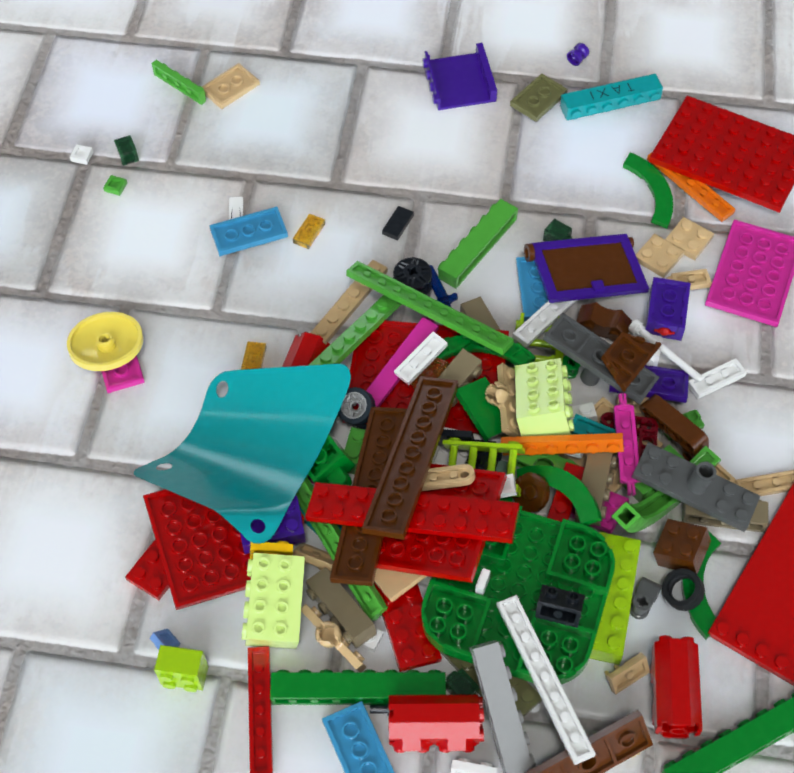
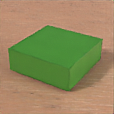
M111 175L103 187L104 192L120 196L127 185V179Z

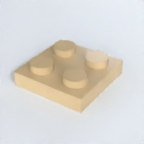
M683 217L665 240L684 250V255L695 261L713 239L714 233Z
M654 233L637 252L636 257L639 264L664 278L684 256L685 251Z

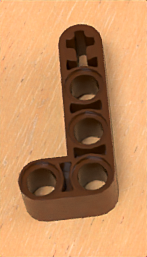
M652 395L639 406L641 413L645 417L654 419L658 423V428L682 447V455L685 460H692L705 446L709 448V439L706 433L659 395Z

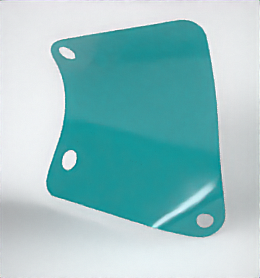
M324 364L222 372L210 383L198 419L186 439L168 455L135 469L134 475L215 510L248 541L256 544L265 543L272 538L278 529L293 498L308 475L328 437L350 385V370L343 364ZM221 381H225L228 384V392L224 397H219L216 392L217 385ZM160 464H172V468L167 470L156 469ZM260 519L264 522L265 530L262 533H255L251 529L250 525L253 520Z

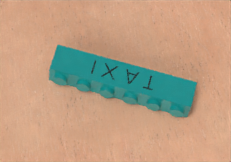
M655 73L562 94L560 108L566 121L660 100L663 86Z

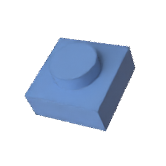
M169 629L153 632L150 640L158 650L160 645L179 647L181 644Z

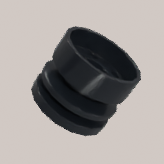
M415 257L399 261L394 268L393 279L430 297L432 293V271L429 264Z

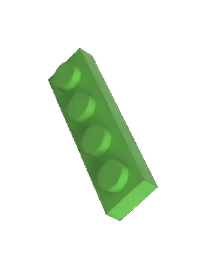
M158 60L151 63L156 77L202 105L206 102L205 91L201 86L194 84L190 79L172 70L165 63H161Z

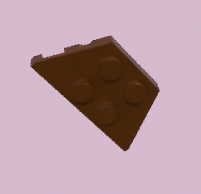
M621 332L603 354L601 360L622 391L625 392L662 344L657 341L655 344L645 342V338L634 337L631 334Z

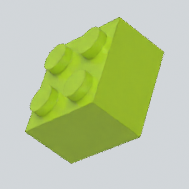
M160 645L154 671L163 687L167 689L180 687L188 692H196L197 690L203 691L209 666L203 651Z

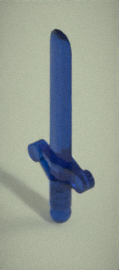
M429 265L432 271V289L437 297V301L451 307L450 304L458 299L457 293L448 295L434 267Z

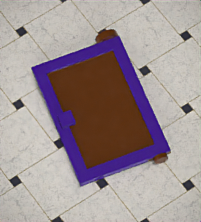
M627 234L536 242L524 245L526 262H535L549 303L649 292V286L633 250L634 239L633 237H628Z

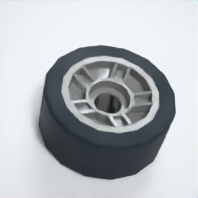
M348 388L338 415L342 420L351 425L366 424L370 409L376 407L375 400L370 393L362 388ZM358 403L359 408L355 410L353 406L357 405Z

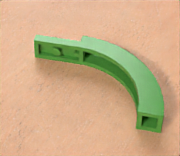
M705 446L689 462L695 465L701 462H709L716 467L721 462V459ZM657 491L639 503L628 504L625 502L612 517L628 533H635L660 520L680 504L681 501Z

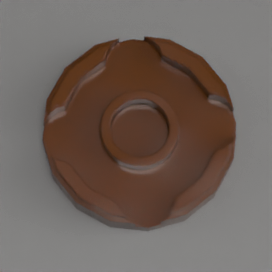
M528 472L519 476L515 482L521 488V496L512 498H514L516 503H519V506H522L523 511L530 513L539 512L549 501L550 489L548 482L543 476L536 473Z

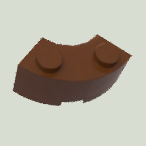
M597 302L581 305L576 322L599 337L615 341L621 332L629 333L628 328L632 320L623 310L607 309Z

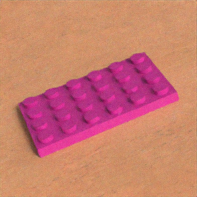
M733 220L705 305L778 327L794 275V237Z

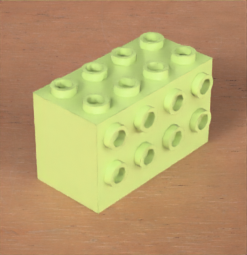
M561 358L515 366L516 420L521 436L571 435V432L575 431L573 419L570 420V418L574 417L572 406H569V404H573L571 392L568 393V391H572L570 379L566 378L568 377L567 366H563Z
M253 553V559H248L247 576H251V580L246 582L245 597H249V601H245L243 618H247V623H243L241 639L246 640L245 646L297 648L300 634L304 556Z

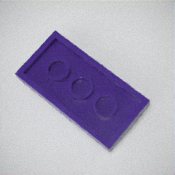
M645 366V368L659 376L658 381L646 397L650 398L652 395L657 394L664 400L687 402L689 374L683 370ZM609 385V392L621 393Z

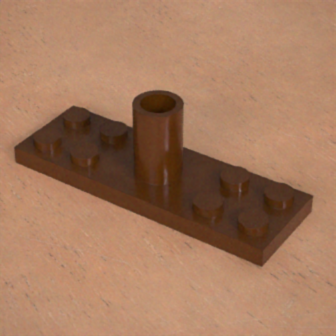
M637 709L588 737L596 753L595 757L574 765L566 749L525 773H604L649 748L653 743L644 718ZM559 735V740L561 741V743H562L563 746L565 747V745H564V743H563V741H562V739H561V737H560V735Z

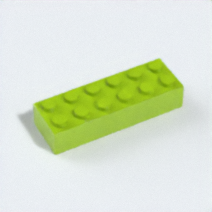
M600 532L614 553L615 570L590 659L620 665L624 652L641 540Z

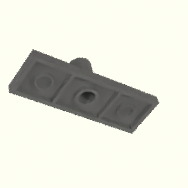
M562 313L543 337L544 341L584 367L580 375L581 381L584 384L595 386L601 378L621 393H626L627 397L639 405L659 379V376L644 367L625 392L622 391L601 360V357L611 344L564 313Z
M650 442L647 443L632 475V478L743 532L747 530L760 495L716 475L717 471L713 464L701 462L695 465Z

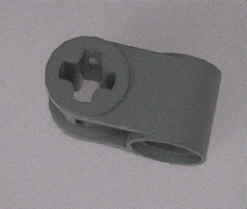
M642 577L631 604L630 614L635 619L647 617L659 595L662 585Z

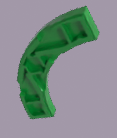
M630 152L623 164V168L646 181L655 199V211L651 223L668 229L673 214L671 189L658 169L647 160Z
M462 334L451 338H444L448 346L435 358L438 363H441L450 357L458 355L462 349H465L469 353L482 352L499 356L515 366L528 364L536 359L529 350L519 343L513 342L508 351L501 355Z
M533 465L517 469V477L528 472L540 474L546 479L549 487L565 494L573 503L580 524L589 525L602 520L597 501L588 490V487L571 473L547 465Z
M710 532L711 543L697 574L702 582L704 581L705 567L710 556L721 545ZM690 579L681 580L683 600H686L693 594L695 584ZM704 595L700 605L692 610H688L698 632L707 640L710 637L708 632L716 617Z

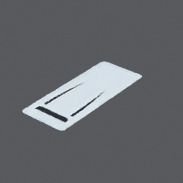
M243 197L229 198V220L243 216Z

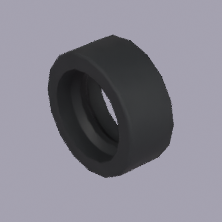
M680 568L673 570L666 576L662 585V593L672 607L677 610L688 611L700 605L704 599L705 587L695 572ZM682 579L692 580L695 584L693 594L686 600H676L672 596L675 584Z

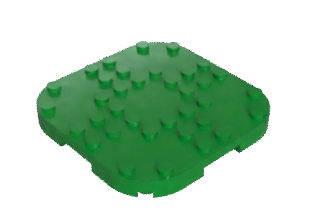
M519 506L513 544L486 541L473 583L432 577V580L430 579L422 602V627L430 643L440 652L472 664L474 663L469 647L496 640L505 649L506 657L503 660L505 666L509 667L511 675L534 683L496 606L497 602L517 595L560 683L565 684L579 676L589 662L614 575V553L605 542V538L589 526L567 519H562V522L523 511L522 506ZM483 568L491 571L484 596L475 593V587ZM542 584L585 595L578 628L535 618Z

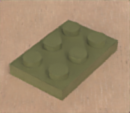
M541 73L510 101V106L537 122L561 100V95L566 94L568 89Z

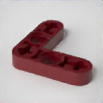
M606 412L602 414L600 423L615 429L613 413ZM635 416L640 460L646 447L642 441L648 440L657 446L658 423L652 418Z

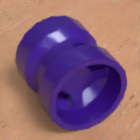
M577 43L567 53L568 61L572 65L578 66L589 55L588 47L583 43Z

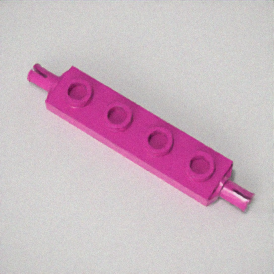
M622 393L618 394L619 405L613 408L615 433H623L624 452H617L620 483L627 484V495L631 496L632 493V496L636 495L635 484L640 483V481L632 478L639 462L634 406L627 404V394L623 393L622 397Z

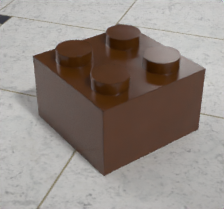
M667 519L653 552L658 566L674 570L685 568L698 574L711 543L708 529L703 526Z

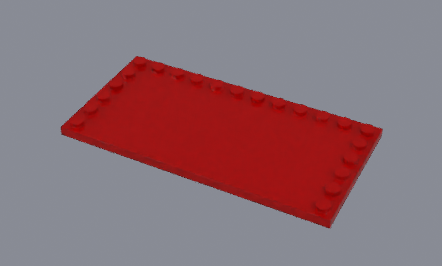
M794 483L708 632L711 638L793 686Z

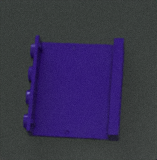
M476 43V53L430 60L428 52L425 51V58H422L423 68H426V79L430 80L429 90L433 92V104L437 105L438 110L497 101V87L483 43Z

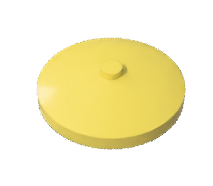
M103 312L89 316L80 321L71 330L67 338V349L72 361L79 367L92 371L112 370L125 365L139 353L143 345V333L140 324L133 317L120 312Z

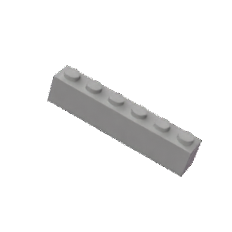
M496 640L469 647L503 773H525L536 767V763L532 753L529 754L527 745H530V741L526 731L523 732L521 723H524L523 715L520 710H517L515 701H518L515 688H511L509 682L512 679L511 671L508 666H505L503 660L506 657L505 649Z

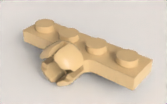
M502 363L497 366L498 381L488 385L485 390V399L488 403L500 409L502 432L511 437H518L521 434L516 420L515 370Z
M305 604L301 608V612L315 625V638L320 645L325 648L335 647L357 671L363 672L366 669V665L363 663L365 658L357 650L352 652L348 648L350 644H347L342 637L340 627L332 621H323L320 618L323 614L315 606L310 608Z

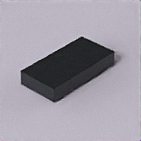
M398 206L383 228L382 235L398 241L414 217V212Z

